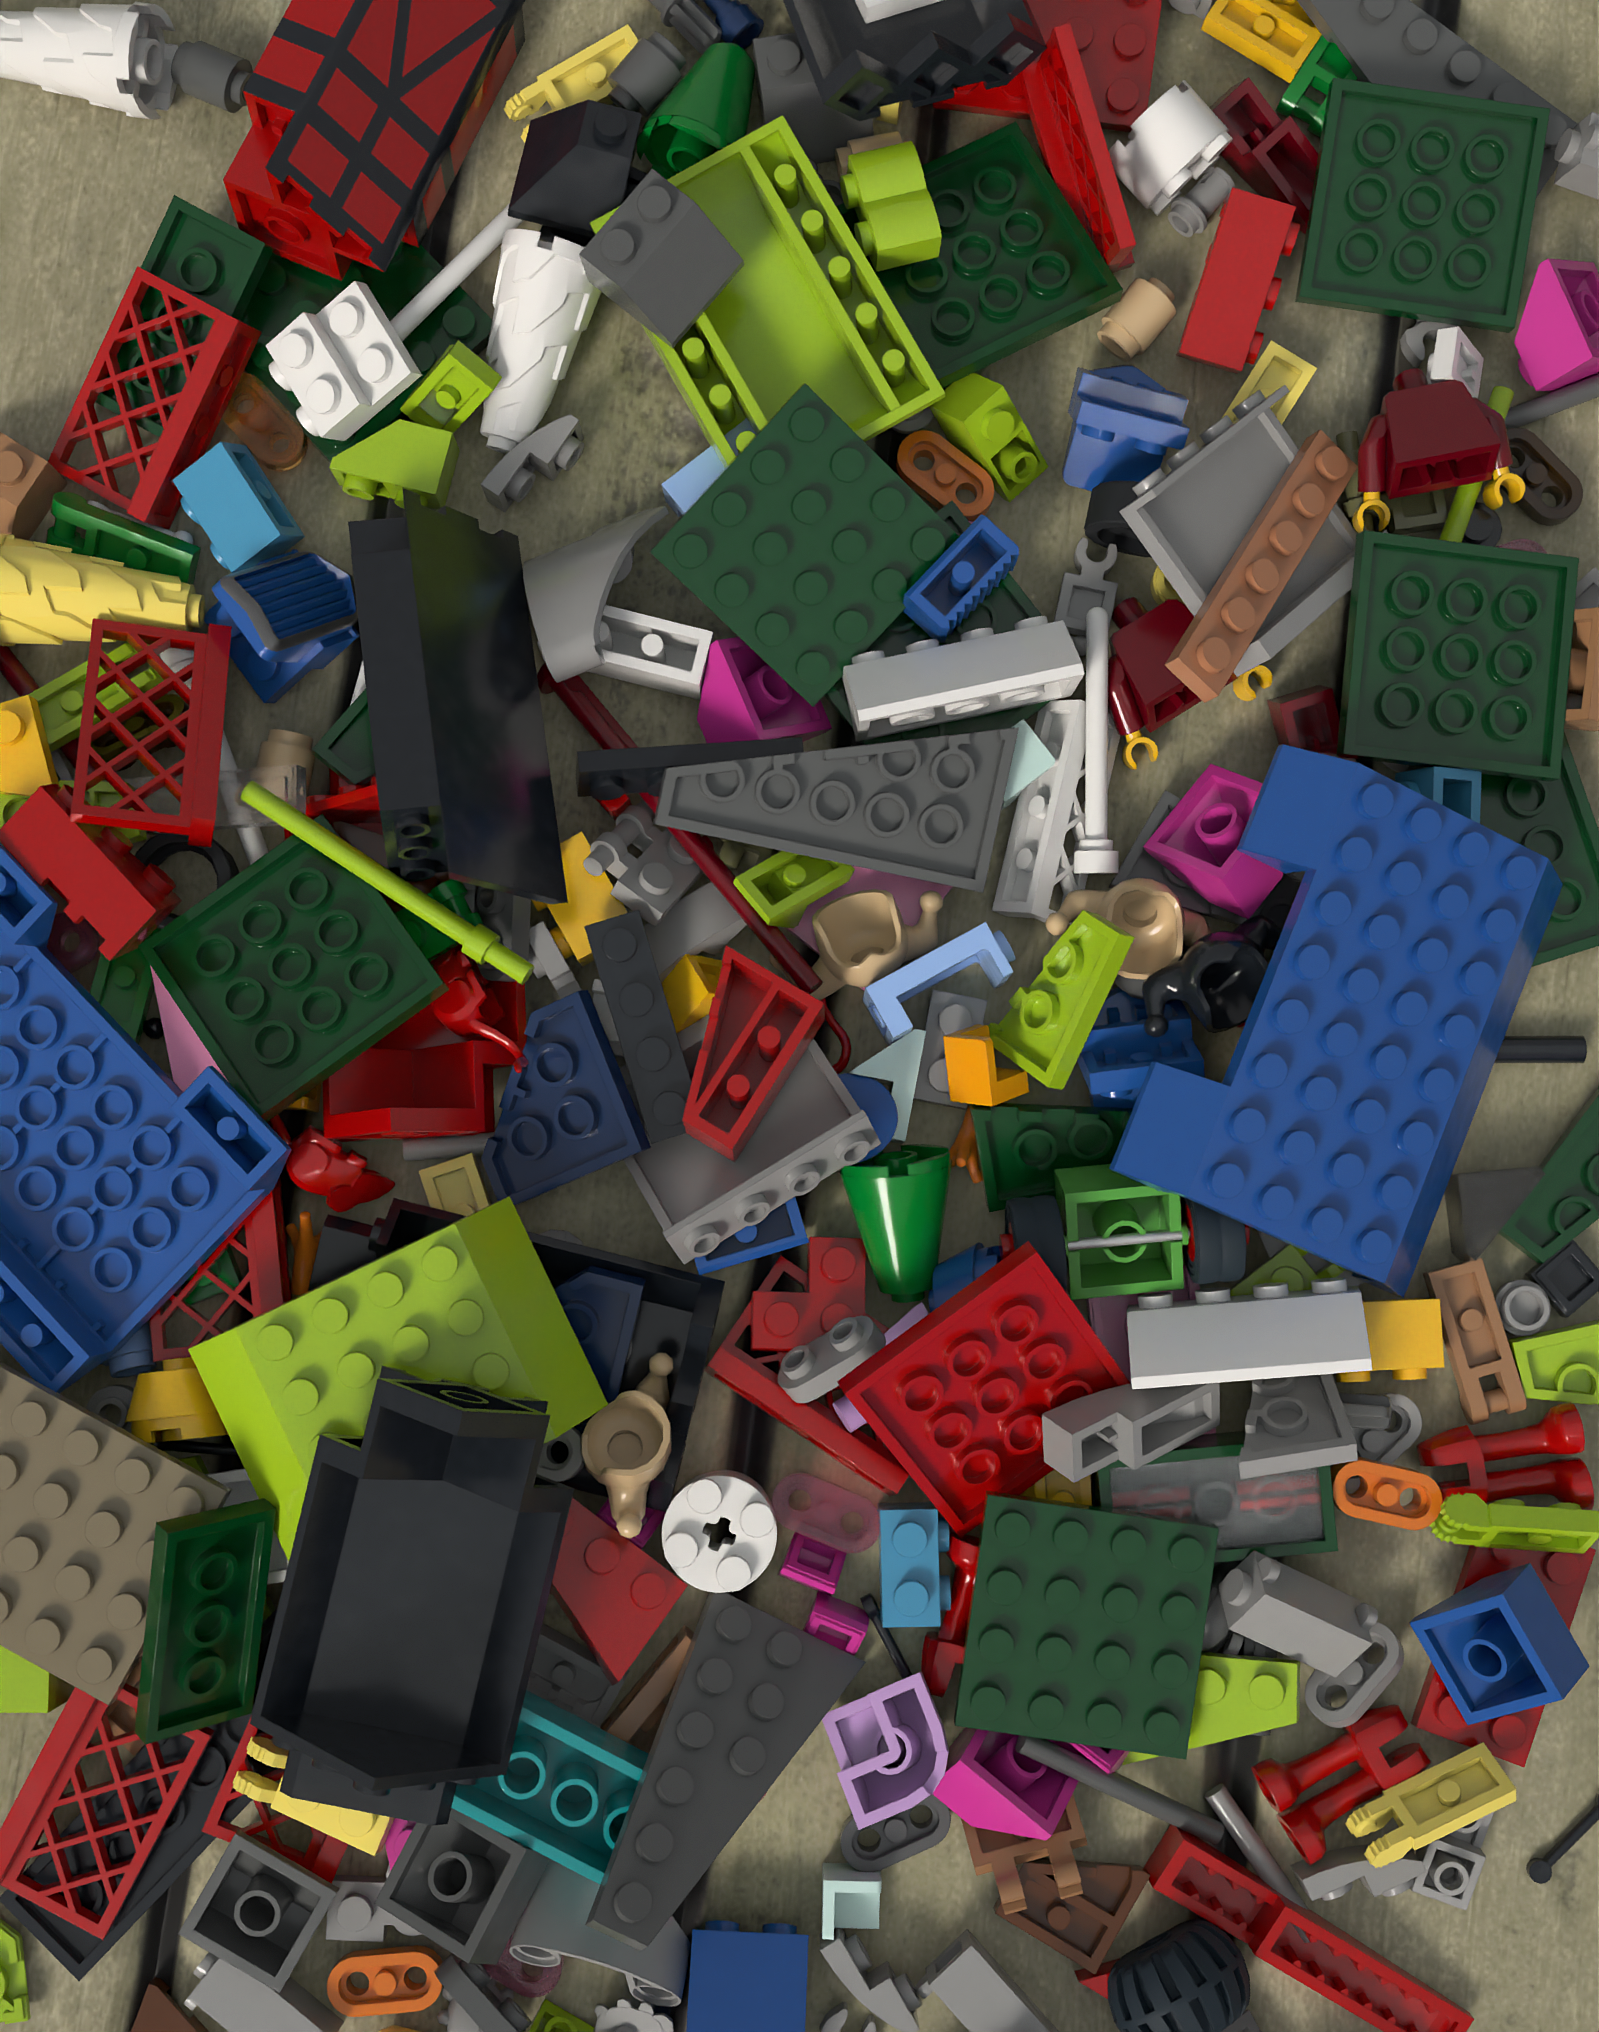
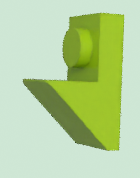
M458 340L454 345H449L401 406L400 410L417 424L454 433L495 389L502 376Z
M780 851L735 877L733 884L767 925L795 928L798 926L808 905L847 883L855 869L852 865Z

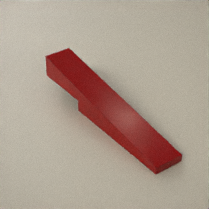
M1170 1824L1143 1867L1149 1872L1150 1877L1148 1880L1155 1890L1248 1944L1255 1956L1383 2032H1467L1474 2021L1473 2016L1467 2010L1312 1910H1307L1289 1900L1266 1884L1259 1876L1199 1837ZM1293 1924L1303 1930L1310 1942L1304 1943Z

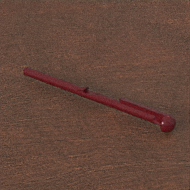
M546 662L542 664L537 673L538 686L541 693L549 694L555 692L602 750L639 748L579 675L557 683L553 679ZM648 792L638 793L652 811L656 813L659 797L652 796ZM666 827L796 985L809 995L816 991L823 981L777 926L767 925L733 884L736 876L714 851L711 840L706 835L701 836L699 833Z

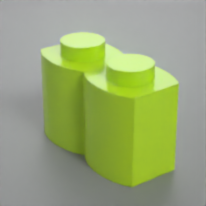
M908 141L848 155L847 174L840 176L841 194L846 209L855 208L860 221L854 225L855 238L864 255L870 257L874 270L877 272L939 257L942 239L941 229L913 142Z

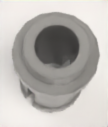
M1211 166L1185 197H1177L1171 203L1168 220L1172 227L1185 237H1191L1194 233H1202L1207 227L1208 217L1221 205L1232 187L1235 188L1231 177L1221 168L1216 167L1215 169L1214 166Z

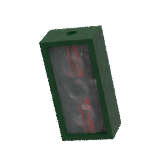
M1246 1431L1200 1435L1136 1470L1117 1460L1092 1473L1095 1506L1215 1523L1219 1528L1214 1563L1244 1560L1254 1550L1269 1558L1338 1551L1330 1465L1240 1480L1239 1458L1241 1447H1244Z

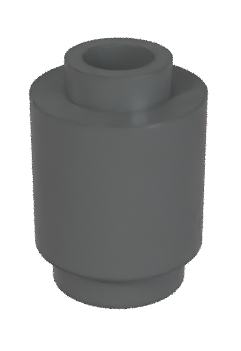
M654 31L648 39L641 38L608 76L607 80L613 88L608 96L617 107L638 112L642 116L648 117L681 79L682 76L679 71L686 64V60L667 38Z
M186 41L178 47L172 60L171 76L173 82L180 85L185 94L230 113H235L242 106H247L243 89L253 72L252 65L247 59L203 41L195 43Z

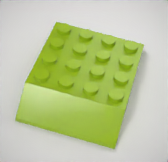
M783 115L667 179V181L700 207L744 261V266L674 348H671L642 325L724 468L736 457L724 435L746 418L755 434H757L804 383L864 442L945 398V391ZM619 207L590 222L595 235ZM744 431L737 436L736 446L738 454L755 436L753 432Z
M510 1196L188 1349L258 1498H265L276 1508L274 1531L288 1561L295 1539L319 1435L364 1436L382 1365L406 1370V1373L427 1381L441 1382V1379H447L490 1389L489 1393L500 1397H530L548 1401L546 1414L550 1415L544 1444L559 1437L608 1405Z

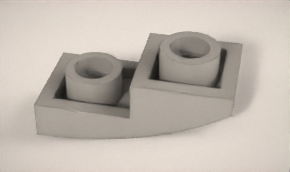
M571 414L559 418L538 429L509 451L481 483L487 501L505 513L513 501L521 502L530 492L536 478L533 474L535 470L552 481L555 480L562 469L569 471L576 464L584 449V443L582 442L584 437L579 419Z
M712 882L680 899L656 927L650 923L644 926L661 983L685 954L698 955L701 951H704L714 956L747 925Z
M1494 1812L1417 1849L1415 1855L1422 1861L1427 1872L1413 1878L1415 1883L1410 1888L1411 1891L1467 1911L1486 1859L1481 1846Z
M1368 1845L1349 1846L1326 1851L1322 1859L1312 1865H1308L1304 1859L1290 1865L1300 1887L1312 1901L1320 1897L1324 1901L1341 1897L1352 1889V1882L1360 1879L1361 1883L1374 1897L1381 1894L1385 1897L1395 1896L1410 1889L1415 1883L1413 1878L1427 1872L1422 1861L1410 1850L1403 1858L1393 1863L1390 1862L1387 1866H1382V1868H1375L1364 1855Z
M834 1928V1940L822 1939V1933L819 1934L821 1953L842 1983L864 2006L877 2017L901 2032H917L920 2030L915 2009L922 2006V2002L906 1973L897 1977L888 1961L867 1972L866 1969L873 1966L865 1946L856 1933L848 1938L843 1928Z

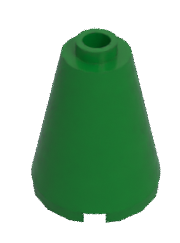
M715 43L710 45L643 125L637 137L636 152L640 160L644 153L652 164L651 169H654L666 180L747 135L756 69L753 60L742 47L734 43Z
M932 1144L901 1145V1151L883 1153L882 1150L870 1159L844 1166L840 1170V1175L879 1291L891 1294L893 1302L909 1303L920 1301L925 1298L924 1291L933 1288V1272L939 1261L952 1166L950 1152L945 1146Z

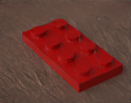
M1470 1545L1454 1594L1484 1577L1531 1563L1570 1631L1596 1550L1589 1548L1584 1554L1486 1548ZM1431 1662L1411 1724L1419 1729L1470 1748L1484 1742L1494 1757L1525 1767L1545 1705L1467 1725Z

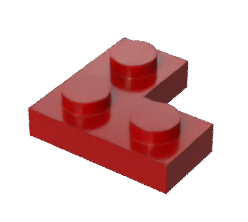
M809 1237V1243H807V1292H752L750 1351L789 1352L793 1348L806 1345L827 1333L839 1321L845 1318L865 1316L866 1249L862 1238Z

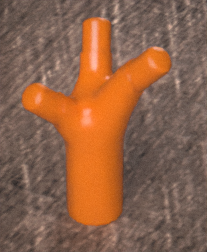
M968 1104L959 1133L949 1152L950 1159L952 1160L951 1168L955 1165L959 1167L966 1166L972 1182L976 1184L982 1181V1176L978 1166V1153Z
M303 1211L299 1215V1230L294 1223L288 1224L285 1227L294 1250L290 1293L295 1295H302L308 1292L322 1232L320 1231L317 1235L313 1236L311 1214L308 1211Z

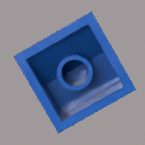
M1531 1563L1484 1577L1410 1621L1413 1631L1467 1725L1563 1700L1589 1668L1587 1660Z

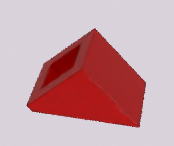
M1119 1959L1101 1963L1096 1974L1085 1968L1074 1971L1078 1982L1108 1999V1977L1111 1968Z

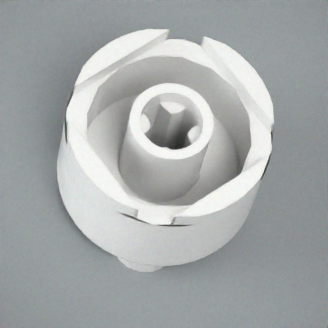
M1183 80L1179 87L1174 85L1130 126L1133 129L1128 135L1130 141L1124 146L1117 140L1109 150L1116 176L1147 210L1151 209L1158 216L1181 194L1179 190L1192 177L1198 180L1220 158L1219 154L1228 146L1233 138L1227 133L1229 129L1192 87Z
M732 1470L707 1472L685 1483L674 1495L662 1524V1544L668 1563L685 1582L707 1592L725 1593L743 1589L764 1572L772 1559L776 1547L777 1518L771 1500L756 1481ZM720 1517L730 1520L729 1531L736 1536L733 1539L724 1537L721 1543L712 1541L710 1539L712 1531L705 1527V1524L707 1522L716 1524Z

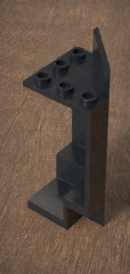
M402 488L405 517L348 522L378 800L388 869L405 881H424L432 878L435 873L449 872V879L547 904L568 903L518 536L503 529L495 534H490L479 529L477 518L445 505L437 511L421 505L419 494Z
M382 1365L364 1436L319 1435L250 1721L251 1725L273 1736L272 1743L275 1746L289 1750L280 1792L295 1799L436 1826L448 1824L457 1783L476 1785L479 1783L480 1778L506 1775L574 1488L536 1474L550 1415L546 1414L548 1401L530 1397H500L489 1393L490 1389L447 1379H441V1382L427 1381L406 1373V1370Z

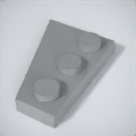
M1332 1374L1252 1380L1253 1392L1250 1410H1247L1245 1421L1246 1435L1244 1447H1241L1239 1458L1240 1480L1358 1461L1357 1443Z

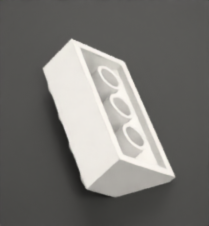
M1038 616L1015 623L1014 631L994 635L992 628H980L960 635L961 642L939 646L937 639H929L908 645L906 647L907 653L885 658L884 651H871L854 656L852 658L853 665L843 667L842 679L856 742L1071 696L1085 673L1082 661L1064 621L1048 623L1046 616Z
M1335 1277L1312 1280V1290L1288 1291V1283L1276 1282L1254 1285L1253 1295L1230 1296V1288L1227 1287L1196 1290L1195 1300L1173 1301L1172 1293L1170 1292L1139 1295L1138 1304L1128 1305L1127 1308L1132 1389L1371 1371L1372 1360L1361 1291L1358 1286H1347L1346 1278Z

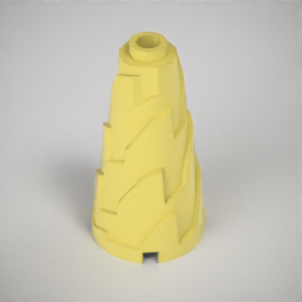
M0 533V646H14L15 643L62 645L63 641H90L93 618L192 632L193 627L201 628L203 626L205 618L204 595L196 594L193 584L181 582L177 576L123 567V562L71 553V548L15 538L14 534ZM103 638V640H102V642H116V641H117V640L104 639V638Z

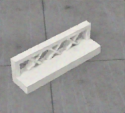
M1081 699L1052 700L1038 712L1034 733L1053 755L1055 764L1051 769L1024 788L1018 797L992 911L1004 916L1035 918L1046 922L1051 913H1057L1049 909L1055 884L1060 882L1064 894L1062 903L1069 892L1085 889L1088 874H1074V852L1072 856L1067 858L1063 847L1066 832L1072 829L1076 841L1074 851H1080V840H1085V802L1080 806L1076 795L1078 780L1082 776L1085 779L1086 702ZM1109 713L1108 787L1120 735H1118Z

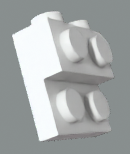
M358 281L352 282L316 315L303 312L266 345L274 359L268 366L270 374L282 388L294 392L301 404L296 410V415L302 426L312 435L340 441L347 440L422 376L367 284Z

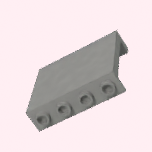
M1286 385L1266 398L1259 389L1232 409L1238 418L1237 420L1232 422L1228 415H1226L1199 435L1205 443L1204 446L1199 449L1195 441H1193L1169 458L1166 463L1172 471L1165 475L1159 467L1137 483L1132 489L1138 497L1119 511L1194 617L1299 451L1270 409L1274 403L1290 392ZM1337 503L1233 671L1236 677L1274 657L1352 588L1356 535L1358 533Z
M709 1014L677 1033L691 1082L699 1050L702 1048ZM813 1038L736 1162L731 1161L687 1133L653 1144L650 1143V1149L624 1159V1162L662 1227L664 1237L682 1263L686 1264L696 1257L711 1253L720 1242L746 1226L760 1223L772 1210L795 1196H801L812 1191L821 1180L844 1166L853 1165L861 1161L870 1150L879 1146L881 1142L864 1110H860ZM626 1064L620 1068V1071L650 1143Z

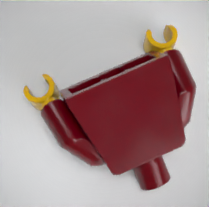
M1418 368L1408 369L1398 374L1393 381L1394 391L1389 392L1383 397L1381 412L1370 419L1358 449V492H1364L1363 504L1353 514L1352 523L1354 529L1358 533L1363 531V512L1368 509L1375 511L1379 515V532L1387 526L1390 520V511L1387 505L1380 501L1381 491H1386L1388 499H1394L1491 480L1493 475V480L1486 484L1482 494L1486 506L1491 510L1502 507L1503 499L1500 494V485L1507 489L1511 504L1519 501L1525 493V483L1521 477L1509 471L1508 466L1513 464V458L1505 420L1502 415L1478 398L1472 397L1461 381L1454 379L1428 384L1425 373Z
M1132 597L1123 600L1112 612L1111 619L1120 630L1113 633L1109 639L1111 657L1108 658V709L1118 735H1125L1127 740L1122 749V760L1131 770H1137L1136 763L1131 755L1134 745H1144L1148 750L1151 762H1155L1158 756V748L1155 742L1142 736L1140 729L1144 725L1151 733L1202 701L1165 666L1166 661L1194 618L1190 610L1177 599H1168L1148 612L1137 598ZM1258 665L1238 677L1233 672L1225 686L1233 682V690L1236 696L1243 701H1252L1256 699V694L1248 684V677L1251 675L1256 678L1258 684L1263 689L1270 687L1273 676L1266 666Z

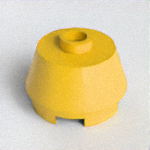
M192 1357L162 1360L163 1371L138 1374L125 1422H131V1434L147 1443L228 1435Z

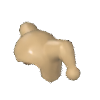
M1149 878L1125 880L1109 891L1094 889L1071 891L1067 894L1058 912L1051 913L1045 922L1048 932L1056 936L1063 935L1069 928V923L1073 922L1082 910L1101 915L1135 937L1118 975L1125 978L1142 980L1147 979L1156 971L1178 962L1182 956L1183 944L1191 946L1199 938L1211 933L1209 924L1203 915L1182 908L1179 898L1165 884Z
M871 889L854 892L832 900L819 908L812 916V924L820 957L812 969L823 983L810 995L818 1000H822L846 984L856 987H867L897 971L903 962L921 957L932 951L938 942L937 912L943 905L941 895L936 891H926L920 896L919 902L923 911L918 923L912 927L904 924L893 894L886 890ZM770 953L769 961L771 965L778 970H782L789 982L798 987Z
M656 1353L649 1360L650 1373L637 1385L636 1389L619 1394L614 1401L598 1411L587 1422L581 1435V1456L587 1471L599 1483L606 1486L611 1514L617 1523L616 1527L619 1534L629 1539L639 1535L643 1525L641 1520L645 1515L649 1484L663 1471L671 1452V1426L665 1410L670 1400L667 1375L673 1370V1359L666 1353Z

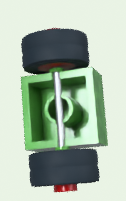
M1111 1164L1054 1169L1056 1199L1051 1195H1041L1032 1198H1012L1006 1202L1005 1234H999L1000 1259L1003 1260L1029 1241L1065 1292L1067 1289L1071 1300L1184 1289L1183 1255L1190 1278L1196 1284L1236 1281L1242 1279L1245 1273L1246 1245H1249L1250 1228L1248 1225L1178 1194L1158 1191L1110 1170Z

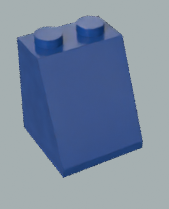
M722 1920L705 1922V1930L692 1929L686 2032H805L809 1935L797 1934V1926L784 1923L764 1924L762 1926V1933L739 1932V1923Z

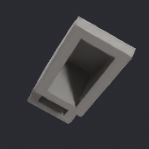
M1130 1383L1105 1389L1049 1410L1042 1414L1044 1462L1073 1483L1117 1460L1136 1470L1220 1425V1383L1132 1389V1384Z

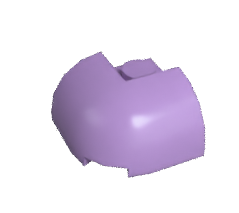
M922 1672L829 1711L822 1719L841 1768L837 1775L858 1830L916 1806L933 1794L945 1775L949 1753L945 1729Z

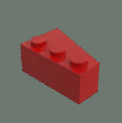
M1232 187L1220 211L1219 216L1221 218L1213 243L1210 245L1203 274L1194 295L1176 356L1235 374L1242 372L1244 363L1254 365L1264 338L1263 332L1256 331L1262 309L1272 311L1282 283L1281 278L1274 276L1280 254L1290 257L1300 229L1299 223L1292 222L1296 206Z
M56 783L42 785L1 827L0 843L40 886L48 884L69 903L63 911L74 923L79 924L85 918L105 939L98 950L109 961L137 949L138 945L144 942L181 903L182 900L172 891L176 887L174 881L156 865L150 863L146 867L130 852L134 847L131 841L117 828L70 822L73 796L72 787L66 784L60 787ZM85 799L84 805H90Z
M727 945L682 1121L688 1135L731 1161L736 1162L823 1024L825 1009L824 1003Z
M572 1498L550 1594L554 1596L572 1623V1627L580 1639L585 1642L613 1686L622 1679L688 1585Z

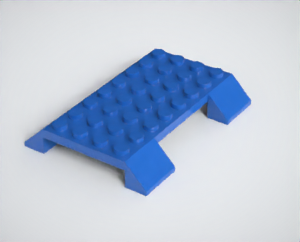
M1282 744L1277 747L1237 850L1283 873L1306 872L1222 1083L1158 1062H1151L1109 1169L1158 1191L1178 1194L1353 1272V1277L1404 1298L1563 884L1549 858L1360 763Z
M0 843V1343L35 1381L60 1394L119 1351L274 1189L292 1149L213 1066H208L184 1092L167 1076L47 949L58 903Z

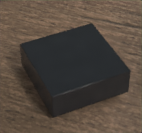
M1571 1240L1544 1263H1537L1525 1273L1530 1281L1539 1285L1546 1292L1550 1305L1561 1317L1568 1318L1599 1291V1269L1574 1240Z

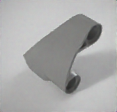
M666 506L646 509L600 527L591 536L524 562L523 579L533 625L546 665L557 683L605 664L603 652L599 644L601 643L599 633L612 584L619 583L627 577L632 568L635 551L634 544L653 524L669 514Z
M550 1859L515 1927L509 1951L510 1954L519 1961L541 1967L559 1965L562 1955L586 1960L624 1973L630 1993L642 2002L648 2001L652 2005L664 2007L679 2005L682 1999L691 1955V1943L674 1917H670L650 1945L641 1951L585 1925L600 1884Z

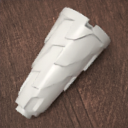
M135 2L132 5L81 4L80 8L35 7L34 11H0V78L40 85L42 90L86 99L92 105L126 112V116L159 119L161 116L158 115L156 109L169 110L177 84L172 80L171 65L178 45L165 43L163 30L175 31L169 15L162 7L142 2Z
M508 229L504 234L492 302L495 310L486 351L488 365L501 375L502 378L483 402L484 412L480 433L488 437L486 447L503 454H507L522 440L537 430L539 423L552 402L559 380L565 379L581 332L587 329L601 291L588 281L579 253L585 247L556 236L553 243L539 241L541 232L526 229Z

